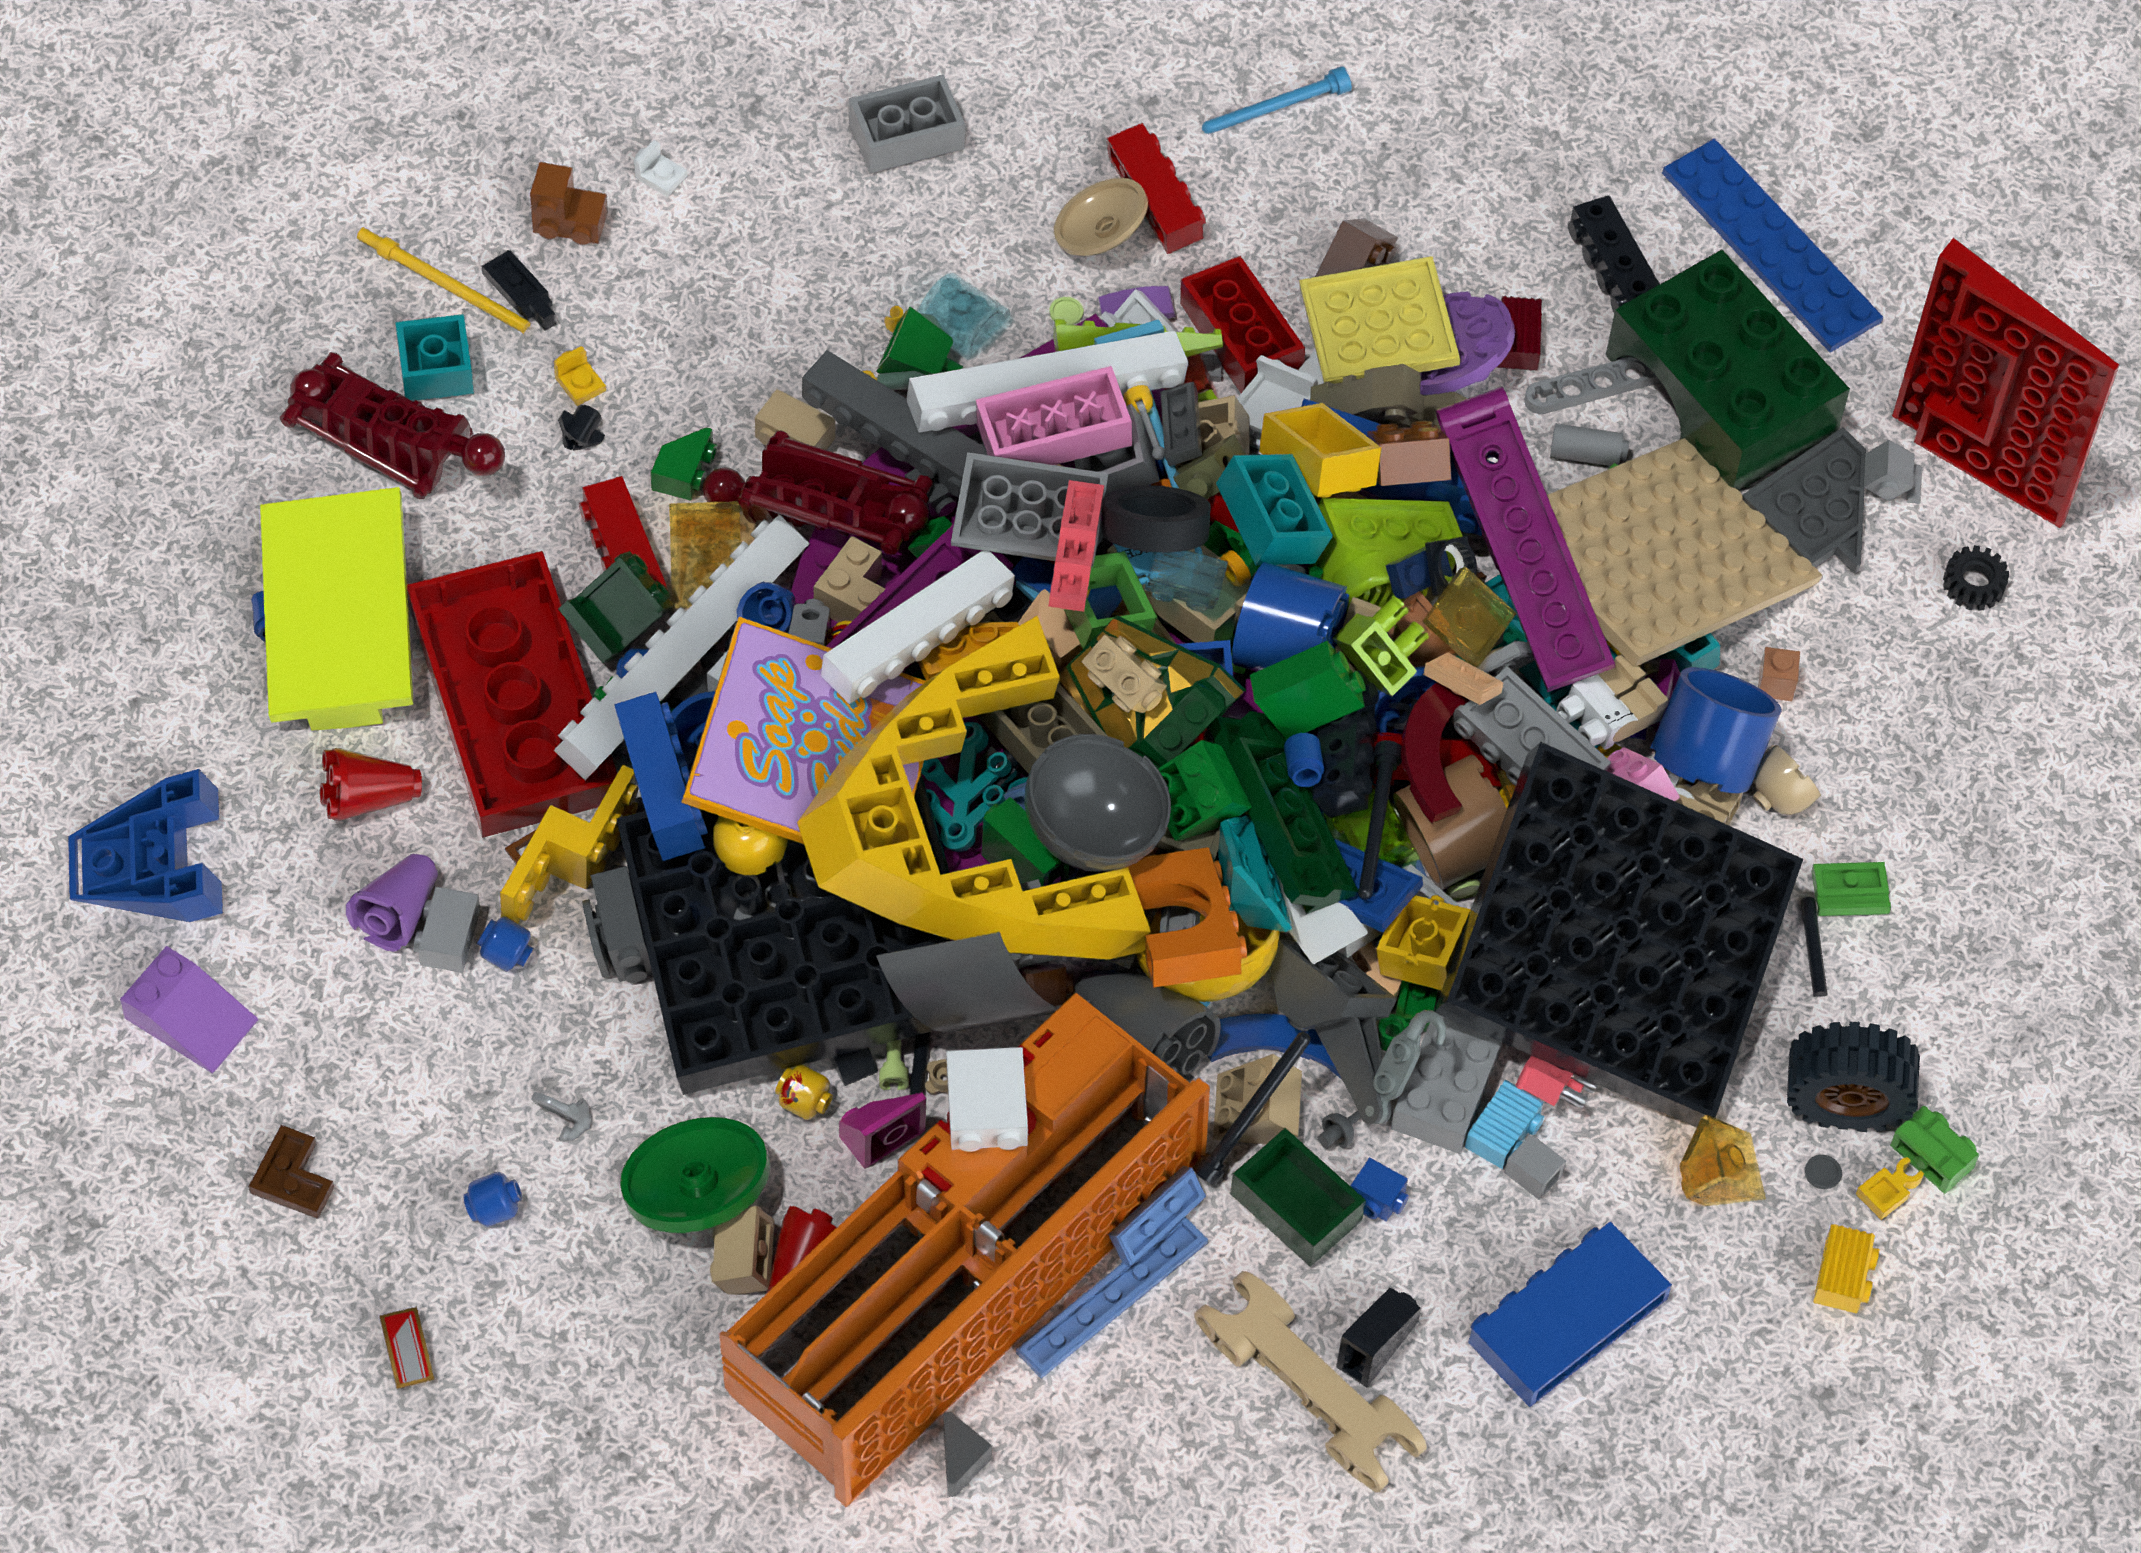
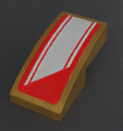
M417 1307L379 1315L396 1389L433 1381L434 1375Z

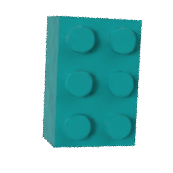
M1293 454L1233 455L1217 480L1216 485L1255 565L1258 566L1264 562L1274 565L1315 564L1333 535Z

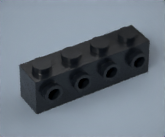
M1610 195L1573 206L1571 220L1568 222L1569 234L1573 240H1579L1585 263L1588 266L1593 265L1597 272L1596 279L1599 288L1602 291L1607 290L1610 295L1613 313L1618 307L1660 284Z
M1361 670L1358 672L1366 688L1362 692L1365 707L1318 727L1317 738L1320 741L1324 772L1320 781L1314 785L1313 800L1329 818L1367 810L1369 794L1372 793L1373 789L1370 775L1371 764L1374 763L1375 759L1372 746L1373 734L1377 730L1374 717L1375 704L1378 703L1379 695L1375 684L1370 683Z

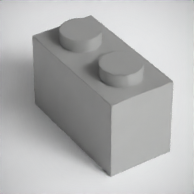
M440 887L435 888L432 900L427 899L424 905L423 921H426L424 930L417 931L414 941V952L419 953L420 965L463 973L480 914L479 894Z

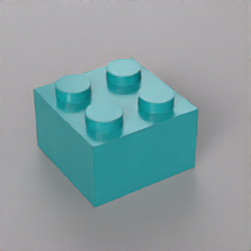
M464 314L395 322L404 395L406 398L414 401L474 394Z

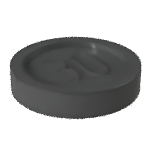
M1816 1155L1808 1160L1805 1166V1177L1816 1188L1830 1189L1840 1182L1842 1169L1833 1157Z

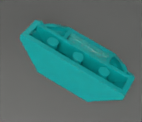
M1250 815L1230 818L1221 822L1218 859L1222 870L1221 885L1227 886L1230 894L1231 906L1229 910H1235L1236 914L1241 916L1247 926L1282 932L1293 929L1276 870L1269 862L1268 853L1255 832V826Z

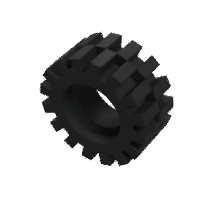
M1974 545L1971 552L1968 546L1963 547L1961 553L1958 550L1954 552L1952 558L1948 561L1943 577L1944 590H1948L1947 596L1951 600L1956 597L1955 604L1961 606L1963 602L1967 603V610H1972L1973 606L1977 605L1978 611L1984 610L1986 604L1990 609L1995 606L1996 601L1999 603L2009 578V571H2006L2007 563L2005 561L2000 563L2002 556L1998 553L1991 556L1992 549L1987 547L1985 552H1980V546ZM1971 570L1979 571L1987 577L1989 583L1984 586L1972 585L1963 578V574Z

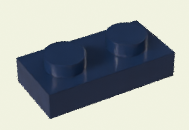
M1425 547L1385 565L1393 594L1398 599L1407 598L1431 586ZM1443 551L1441 560L1443 575L1451 577L1453 575L1446 551Z

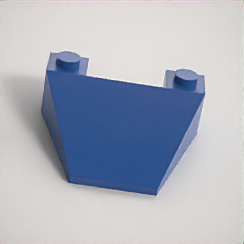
M200 769L167 777L68 836L70 900L185 922H193L222 914V882L203 863L188 866L186 828L219 820L218 788ZM78 839L82 840L83 895H79Z

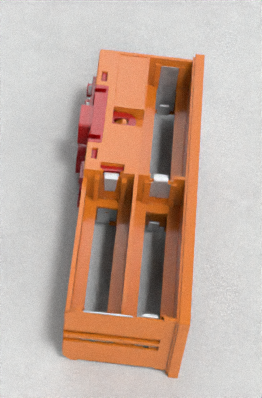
M1077 993L1073 994L1018 1046L1023 1048L1028 1146H1019L1012 1150H1004L999 1147L981 1148L973 1152H966L961 1149L951 1150L950 1118L948 1112L946 1123L943 1120H939L898 1159V1171L727 1332L721 1331L719 1333L721 1354L723 1355L722 1364H724V1387L730 1396L824 1475L825 1479L834 1486L835 1498L845 1507L853 1502L1114 1248L1108 1235L1182 1166L1192 1168L1201 1155H1206L1210 1086L1200 1078L1196 1081L1188 1082ZM1130 1112H1132V1117L1135 1120L1145 1121V1126L1019 1248L1016 1249V1242L1011 1238L1007 1241L1004 1240L1003 1234L1027 1212V1205L1048 1185L1053 1187ZM901 1224L921 1239L804 1350L796 1366L782 1379L759 1360ZM960 1275L963 1276V1283L968 1287L973 1284L974 1291L838 1422L836 1413L830 1409L828 1411L826 1408L824 1409V1406Z

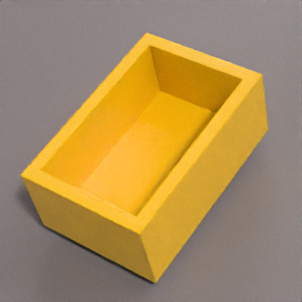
M1318 403L1265 413L1259 452L1263 455L1293 454L1312 494L1316 497L1327 498L1336 493L1346 491L1357 492L1361 488L1376 486L1381 447L1325 404Z

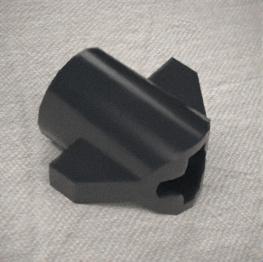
M579 405L573 415L566 410L561 413L558 421L563 434L562 441L565 448L581 450L600 444L603 441L605 434L597 430L602 417L596 409L587 405Z

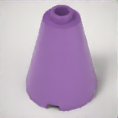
M410 854L353 894L346 904V916L351 927L356 930L359 926L363 932L371 935L364 937L365 941L386 951L394 952L398 951L402 946H406L413 936L424 910L425 902L429 898L438 877L434 862L428 856Z

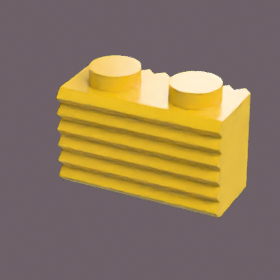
M1831 1224L1826 1237L1813 1303L1856 1314L1861 1302L1868 1304L1873 1282L1866 1280L1868 1270H1875L1879 1255V1249L1873 1248L1875 1239L1873 1233L1860 1232L1858 1229L1853 1230L1850 1227L1845 1228L1843 1225Z

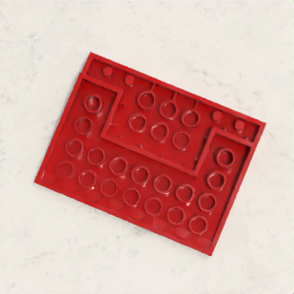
M1953 237L1938 256L1892 417L1917 431L1914 443L2061 528L2067 518L2120 365Z

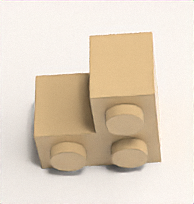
M853 536L847 541L814 585V599L822 601L830 609L831 619L837 622L853 621L885 590V588L876 584L882 575V552Z

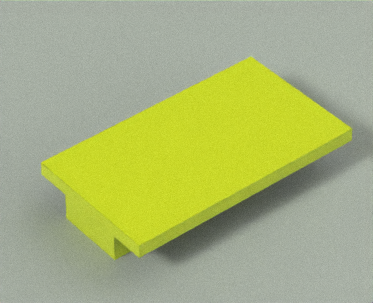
M400 487L260 504L268 714L271 723L307 718L311 731L383 724L382 709L414 705L403 506Z

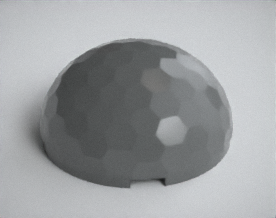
M1097 734L1069 736L1047 747L1031 767L1025 787V810L1029 824L1040 843L1052 855L1067 865L1093 872L1125 868L1137 863L1152 852L1165 834L1171 814L1170 795L1165 780L1156 766L1146 756L1142 758L1123 746L1125 743L1123 741Z

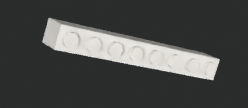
M1169 331L910 378L906 401L919 433L931 430L939 431L948 427L977 423L976 399L1109 366L1113 368L1122 395L1128 389L1137 385H1145L1150 390L1173 388L1184 384L1188 360L1176 332Z

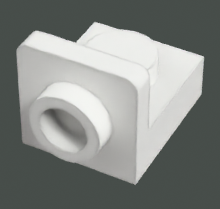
M653 140L646 148H641L634 158L635 178L665 197H668L688 176L685 168L661 155L660 143L656 140Z

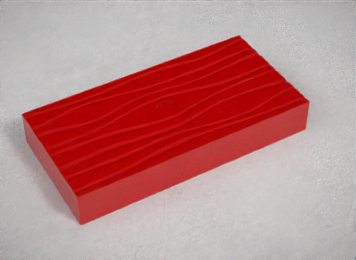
M543 551L407 584L408 607L482 838L540 823L550 805L570 814L598 808L618 774L612 755L610 754L585 780L554 751L563 741L558 736L560 732L572 720L579 724L585 718L580 712L592 700V696L566 618L558 610L561 604Z

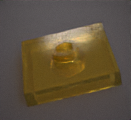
M1465 566L1458 570L1422 622L1467 663L1474 667H1479L1512 621L1516 612Z

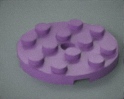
M1456 292L1443 295L1460 356V365L1420 372V394L1432 395L1454 392L1488 378L1490 372L1507 356L1515 338V326L1503 302L1488 294L1484 298L1472 297L1470 292Z

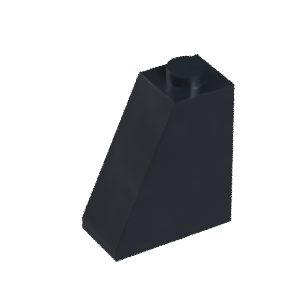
M1391 1287L1387 1289L1342 1335L1336 1368L1367 1388L1417 1325L1421 1307L1418 1306L1416 1300L1405 1292L1399 1293Z

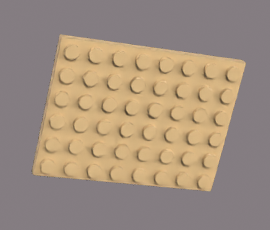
M1685 438L1547 495L1604 637L1634 667L1811 588L1822 577V574L1812 566V563L1807 558L1799 556L1789 546V541L1785 536L1775 533L1765 523L1766 519L1762 513L1752 510L1742 500L1741 492L1730 487L1719 476V471L1714 466L1709 465L1697 452L1696 448Z

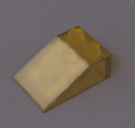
M738 501L669 503L672 603L675 605L672 609L680 607L690 608L692 604L688 599L701 585L708 589L713 584L709 577L722 563L729 567L734 562L730 555L742 543L741 506Z

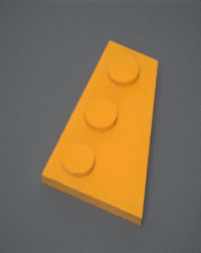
M980 622L976 625L965 627L958 632L952 641L946 644L941 643L933 648L926 658L917 661L926 681L948 666L1018 627L1019 624L1018 622Z

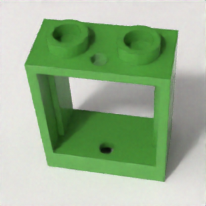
M1125 551L1095 556L1088 590L1116 585L1130 615L1120 617L1152 631L1157 616ZM1087 598L1084 612L1064 609L1083 649L1114 618L1097 620Z

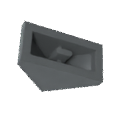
M944 1412L943 1435L948 1497H956L991 1460L992 1445L952 1412Z

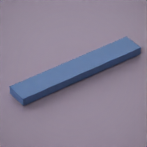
M1184 1217L1132 1266L1121 1263L1016 1348V1354L1042 1379L1208 1243V1239Z

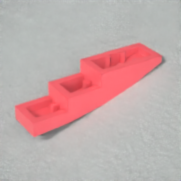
M1073 480L1068 482L1048 607L1082 612L1085 610L1104 485Z

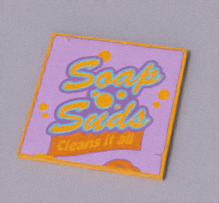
M739 617L681 803L804 844L797 821L843 757L905 696L927 681L901 672L896 678H888L879 684L869 696L865 698L860 697L849 704L821 677L823 656L832 648ZM924 761L903 765L913 796L915 795Z

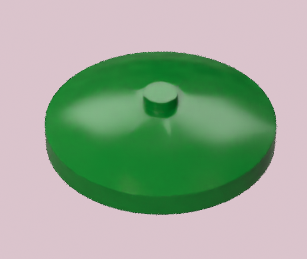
M721 1117L695 1118L668 1126L641 1143L624 1165L621 1173L620 1187L628 1211L641 1224L654 1230L669 1233L701 1231L731 1220L746 1210L759 1197L769 1178L770 1161L762 1138L748 1125Z

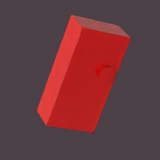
M1241 256L1181 279L1180 304L1199 333L1208 334L1213 333L1215 329L1221 330L1223 347L1214 349V352L1240 393L1245 390L1257 375L1256 360L1261 355L1272 360H1279L1284 365L1299 370L1304 364L1305 346Z

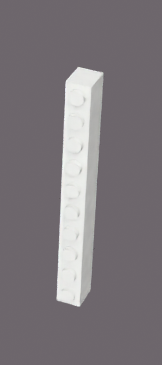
M780 514L770 524L764 519L750 534L755 540L750 545L743 541L730 555L734 562L729 567L722 563L709 577L713 584L708 589L701 585L688 599L692 606L687 611L680 607L666 622L671 628L665 634L659 629L645 645L650 650L644 656L637 652L627 662L624 668L628 673L622 679L616 674L605 685L602 691L607 695L601 701L594 697L582 709L580 713L585 718L579 724L572 720L560 732L558 736L563 741L554 751L583 779L586 780L624 740L614 704L652 692H657L659 701H661L737 621V607L746 591L760 582L773 583L810 544Z

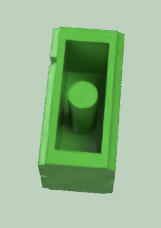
M1924 1105L1913 1114L1909 1121H1905L1895 1131L1890 1144L1903 1158L1908 1157L1911 1160L1910 1164L1918 1171H1922L1924 1176L1944 1194L1974 1169L1980 1155L1976 1152L1975 1144L1968 1137L1958 1136L1949 1128L1947 1119L1937 1111L1931 1112Z

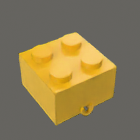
M1415 895L1384 931L1377 946L1380 975L1442 990L1471 909L1445 903L1444 899L1437 895L1431 896L1430 899Z

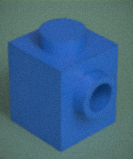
M1370 1157L1351 1184V1187L1366 1200L1363 1215L1371 1219L1379 1217L1387 1222L1393 1212L1398 1215L1402 1212L1409 1199V1195L1405 1193L1408 1178Z

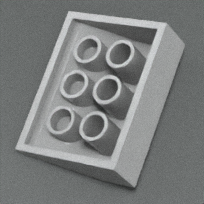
M967 452L951 546L1055 561L1069 480L1104 485L1092 562L1093 567L1102 523L1103 499L1106 496L1108 473Z

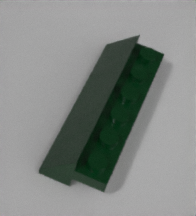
M1249 711L1241 720L1218 716L1208 726L1213 737V743L1222 745L1252 806L1248 813L1255 826V832L1268 853L1269 862L1276 870L1286 897L1292 904H1301L1305 913L1309 914L1355 896L1358 893V889L1318 805L1313 800L1309 787L1296 785L1288 775L1284 751L1286 738L1264 713Z

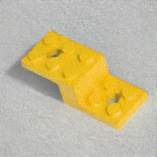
M622 765L590 822L550 805L500 892L501 917H508L516 923H519L520 920L526 921L533 909L534 901L532 899L537 890L542 892L545 889L550 874L587 889L592 881L591 875L603 872L606 865L605 856L609 850L615 851L621 840L616 818L636 814L638 809V803L635 802L639 787L635 785L633 769Z

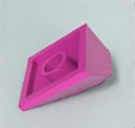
M923 1093L873 1101L861 1108H852L839 1121V1137L863 1168L866 1169L925 1132L926 1097Z

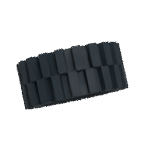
M1850 1021L1849 1026H1841L1840 1022H1833L1829 1024L1827 1029L1821 1025L1812 1027V1034L1803 1031L1799 1034V1040L1794 1039L1792 1041L1791 1048L1789 1049L1788 1106H1792V1112L1796 1116L1803 1114L1805 1122L1810 1124L1818 1121L1819 1127L1829 1128L1830 1126H1835L1842 1130H1848V1128L1857 1129L1858 1132H1867V1128H1874L1879 1132L1886 1130L1887 1124L1894 1128L1902 1125V1119L1909 1121L1913 1117V1112H1916L1918 1108L1920 1066L1918 1047L1916 1044L1911 1045V1039L1905 1035L1897 1038L1898 1031L1891 1028L1881 1031L1880 1025L1872 1023L1868 1027H1860V1022Z

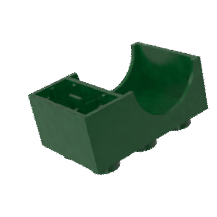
M1722 249L1614 311L1605 356L1611 362L1620 360L1623 355L1633 356L1654 372L1667 390L1676 409L1680 423V439L1685 438L1692 444L1708 464L1714 466L1719 471V476L1730 487L1741 491L1801 456L1839 430L1850 388Z

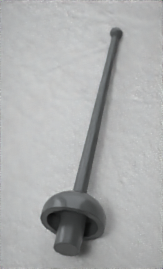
M1356 1111L1348 1118L1339 1113H1331L1322 1119L1324 1132L1318 1136L1320 1144L1327 1148L1343 1137L1345 1141L1338 1145L1341 1148L1349 1146L1354 1138L1352 1124L1361 1118L1359 1111Z

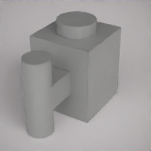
M1888 440L1865 454L1864 488L1888 501L1907 491V503L1920 504L1922 466L1914 464V453Z

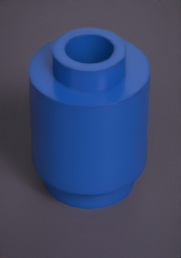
M1298 733L1289 737L1284 744L1289 777L1300 787H1310L1317 784L1324 772L1319 739L1310 733Z

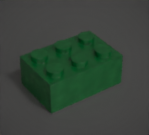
M1286 1128L1238 1168L1232 1176L1230 1194L1310 1267L1363 1219L1366 1200Z

